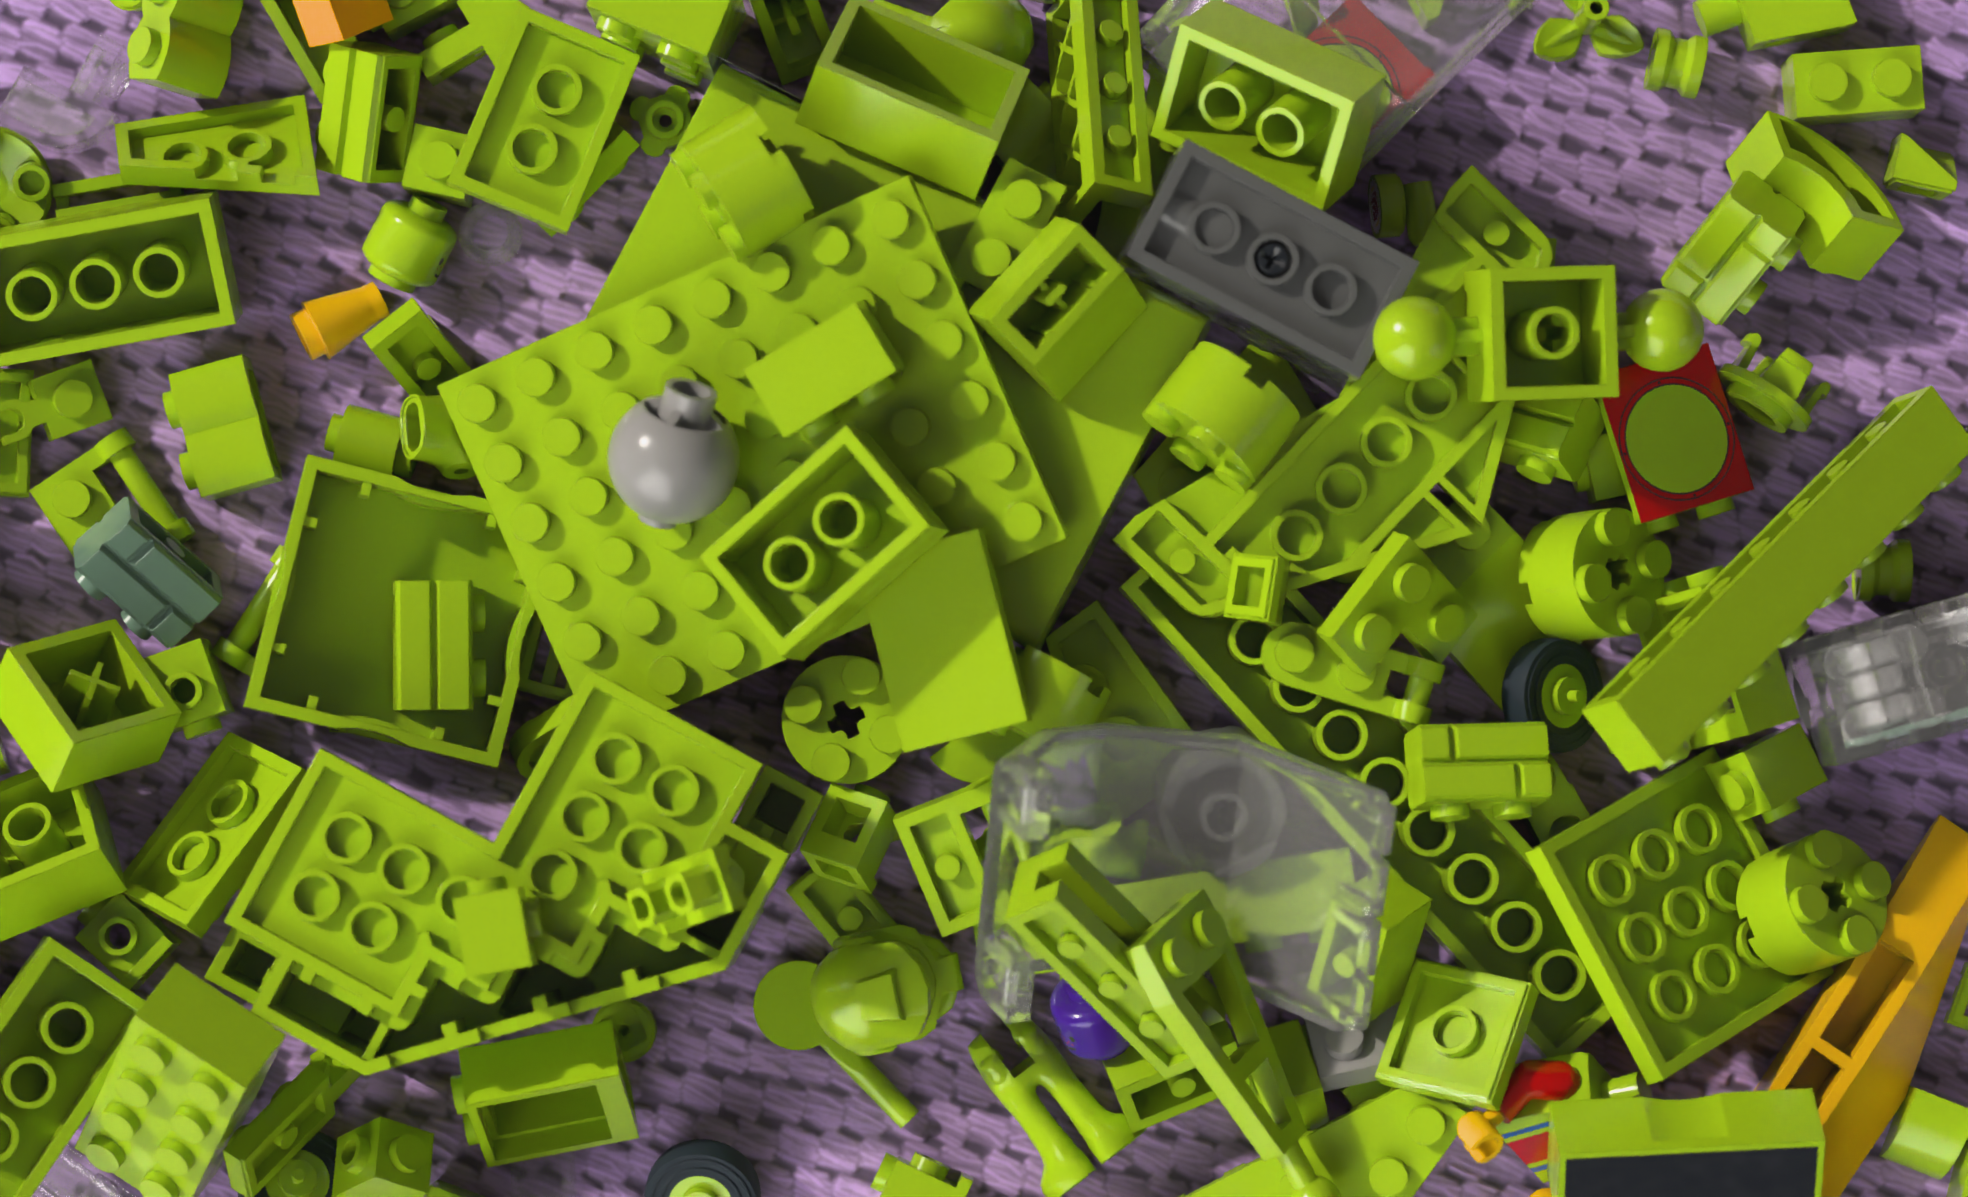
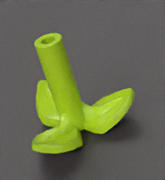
M1562 0L1575 14L1573 20L1549 18L1539 27L1533 42L1534 54L1549 62H1561L1574 58L1580 47L1583 35H1589L1598 56L1605 58H1626L1639 53L1644 48L1643 38L1631 21L1622 15H1608L1609 3L1607 0Z

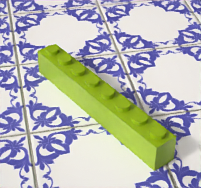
M1932 385L1894 398L1581 710L1627 772L1656 766L1658 770H1664L1682 759L1691 748L1687 740L1698 729L1709 727L1729 711L1731 705L1727 699L1738 688H1745L1760 679L1769 670L1770 664L1767 659L1777 648H1784L1799 639L1810 627L1806 619L1816 609L1828 606L1845 593L1848 589L1845 579L1854 570L1868 566L1885 552L1887 546L1883 541L1892 531L1900 530L1915 521L1925 510L1921 502L1930 493L1937 492L1948 486L1961 474L1962 469L1958 464L1968 455V433Z

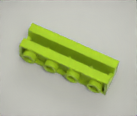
M1070 841L1019 862L1004 921L1165 1079L1195 1068L1193 1062L1154 1010L1123 953L1152 923ZM1202 975L1183 994L1220 1044L1221 1039L1208 1026L1225 1020L1226 1011L1217 988Z

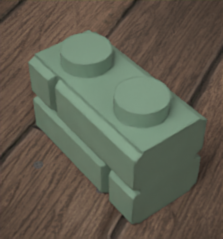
M124 496L103 516L100 522H96L76 540L73 546L76 569L74 576L77 582L94 599L101 601L107 596L123 610L120 614L125 624L135 635L143 640H148L153 635L165 647L173 648L193 629L196 622L200 623L220 605L223 599L220 576L129 496Z

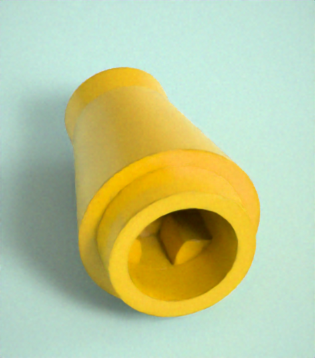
M372 281L359 288L301 302L302 309L289 316L300 342L313 361L323 355L331 359L375 323L388 317L390 313L379 289Z

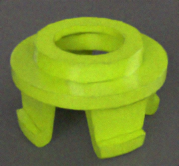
M1758 333L1745 335L1740 341V345L1744 348L1732 364H1723L1718 371L1720 381L1727 388L1724 392L1725 397L1746 416L1773 431L1785 433L1788 428L1798 432L1807 431L1812 423L1809 414L1818 400L1827 398L1831 390L1830 383L1822 382L1814 385L1804 398L1797 403L1796 399L1811 373L1813 364L1793 349L1787 347L1775 360L1767 355L1751 372L1747 368L1762 338Z

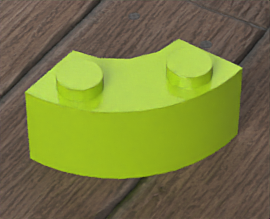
M1767 110L1725 162L1732 183L1735 182L1743 170H1750L1772 186L1774 193H1781L1804 210L1806 217L1795 233L1797 237L1804 241L1799 250L1809 268L1816 269L1821 273L1835 274L1861 281L1904 231L1899 217L1886 196L1858 164L1823 136L1783 115Z

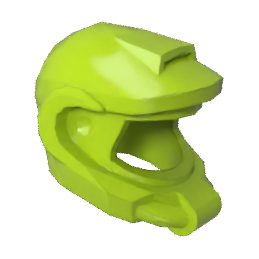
M898 924L848 934L835 939L833 951L829 952L820 962L811 979V1005L818 1024L833 1041L848 1050H853L858 1056H870L891 1052L898 1044L923 1039L936 1028L937 1020L953 1008L959 990L964 989L957 952H950L940 939L920 934L916 928Z

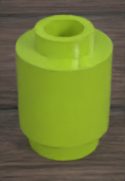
M352 404L347 406L344 415L333 414L326 433L324 450L334 452V461L409 479L412 477L417 465L416 460L407 459L404 455L400 436V417Z

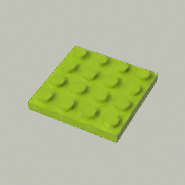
M1714 746L1692 756L1525 853L1648 1086L1665 1080L1834 974L1830 966L1804 975H1786L1767 965L1751 947L1748 939L1755 936L1750 928L1747 917L1739 919L1736 906L1737 887L1747 865L1770 851L1753 819L1749 818L1737 823L1730 808L1720 797L1717 781L1709 767L1710 764L1720 760Z

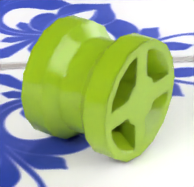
M1656 28L1645 71L1644 90L1657 92L1667 87L1676 89L1681 97L1695 99L1704 73L1708 52V37L1694 35L1686 40L1676 38L1669 29Z
M1894 539L1889 545H1886L1885 552L1874 562L1852 572L1851 588L1855 602H1869L1875 596H1888L1893 602L1909 601L1913 583V553L1909 539Z

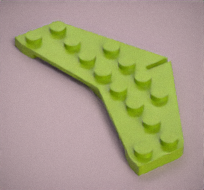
M1471 165L1447 190L1412 256L1414 260L1420 263L1402 297H1427L1443 306L1451 317H1465L1464 271L1489 268L1550 267L1552 261L1551 244L1546 235ZM1373 352L1360 379L1355 381L1348 378L1336 400L1298 421L1293 428V432L1245 494H1241L1227 486L1212 471L1168 498L1137 514L1112 541L1183 609L1193 615L1206 617L1224 612L1234 552L1282 557L1291 561L1286 592L1366 568L1393 531L1410 536L1421 550L1472 535L1474 533L1449 511L1430 490L1437 484L1479 525H1483L1515 401L1468 402L1467 356L1452 357L1449 363L1434 376L1422 380H1407L1387 371Z

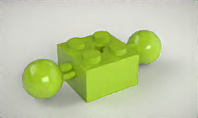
M1615 265L1489 268L1464 271L1465 317H1451L1443 306L1430 298L1406 296L1393 301L1380 313L1373 331L1374 353L1378 361L1387 371L1402 379L1422 380L1439 373L1452 357L1467 356L1468 402L1619 397L1618 351H1626L1634 362L1651 371L1667 372L1676 370L1690 362L1698 353L1704 337V322L1698 307L1689 297L1679 291L1665 288L1644 292L1628 305L1625 312H1617ZM1537 327L1545 328V341L1538 342L1536 336Z

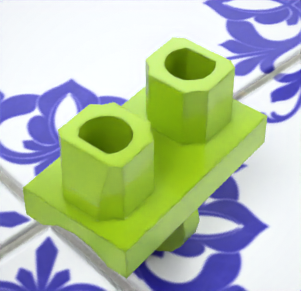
M727 842L643 872L641 874L645 886L627 892V900L636 926L641 930L659 923L663 936L748 906L745 894H743L744 872L730 857Z

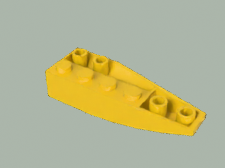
M1942 815L1937 816L1892 883L1891 890L1886 896V924L1875 948L1837 965L1834 974L1828 978L1753 1090L1813 1088L1826 1141L1821 1197H1840L1905 1100L1968 925V833Z

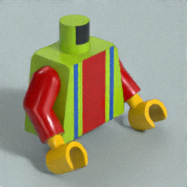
M1576 1052L1538 1060L1528 1059L1514 1065L1499 1112L1488 1109L1484 1113L1477 1110L1468 1112L1459 1119L1457 1132L1460 1139L1464 1142L1465 1148L1476 1162L1486 1163L1499 1154L1505 1141L1543 1183L1549 1182L1547 1162L1550 1101L1624 1097L1653 1098L1650 1085L1648 1086L1641 1071L1612 1078L1590 1053ZM1541 1188L1532 1193L1530 1197H1552L1551 1189Z

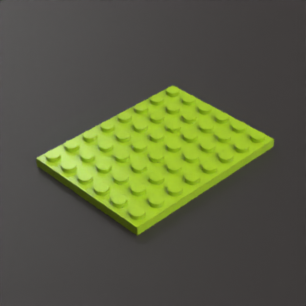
M907 175L806 220L804 224L750 258L746 257L737 263L730 254L437 385L573 695L576 694L585 675L591 669L668 711L788 659L781 658L699 556L845 425L867 431L950 530L942 538L984 528L994 569L1069 537L975 320L968 313L970 309L912 175ZM866 300L906 367L891 376L897 388L865 407L861 406L857 397L835 410L840 422L809 441H806L801 431L784 439L743 370L854 302ZM669 379H691L710 386L718 394L715 409L722 413L729 421L739 445L740 465L738 476L726 500L712 513L693 522L677 524L673 529H659L643 523L638 518L639 514L633 511L615 490L608 469L609 442L621 417L636 403L650 396L663 395L666 382ZM866 606L825 642L869 624Z

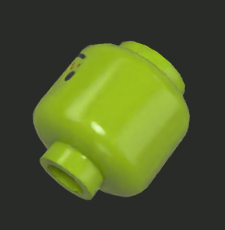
M413 193L409 202L397 199L386 201L362 248L363 254L371 263L368 269L369 273L381 282L407 293H413L416 286L429 287L434 285L457 241L455 230L444 220L447 209L436 201Z

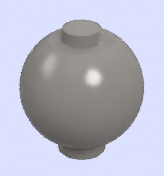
M685 378L669 379L666 382L663 395L650 396L636 403L621 417L612 433L607 459L611 481L621 499L633 511L639 514L638 518L643 523L659 529H673L677 524L693 522L707 516L726 500L736 482L740 465L737 437L726 417L715 409L718 397L717 392L704 383Z

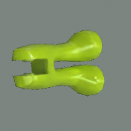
M1016 1008L1000 1018L1010 1029L1013 1040L1019 1047H1024L1030 1055L1009 1071L1002 1062L1004 1058L1001 1054L992 1048L981 1034L973 1039L967 1047L975 1066L987 1086L1018 1121L1039 1152L1043 1162L1040 1183L1045 1197H1062L1093 1173L1096 1167L1046 1109L1036 1093L1037 1086H1043L1058 1102L1101 1165L1133 1142L1147 1129L1145 1128L1132 1134L1124 1113L1110 1112L1099 1104L1076 1077L1050 1038L1026 1014Z

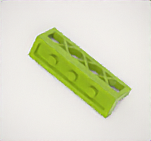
M1056 0L1045 15L1056 180L1068 188L1058 208L1059 217L1080 224L1100 200L1141 210L1153 197L1138 0Z

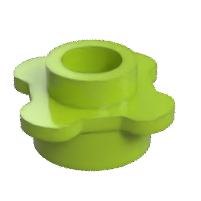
M673 85L663 95L651 99L640 96L632 102L630 115L633 120L639 122L643 134L640 145L643 152L648 156L660 157L665 153L666 149L678 146L692 119L688 108L691 96L685 88ZM662 116L671 117L672 123L669 127H662L660 125Z

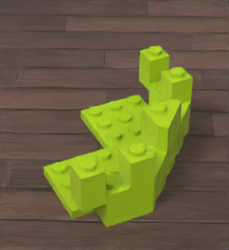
M591 669L585 675L494 842L326 749L319 748L229 911L224 923L230 925L231 929L204 978L253 1004L250 1011L266 1022L367 1076L721 972L734 965L765 909L763 906L792 853L797 851L825 795L771 765H766L736 821L732 822L764 764ZM727 842L730 857L744 872L743 894H745L748 903L747 907L664 936L662 935L659 923L641 930L636 926L627 900V892L645 886L641 873ZM506 875L508 888L524 886L527 899L538 898L544 927V936L534 938L538 964L466 978L452 899L469 896L466 882Z

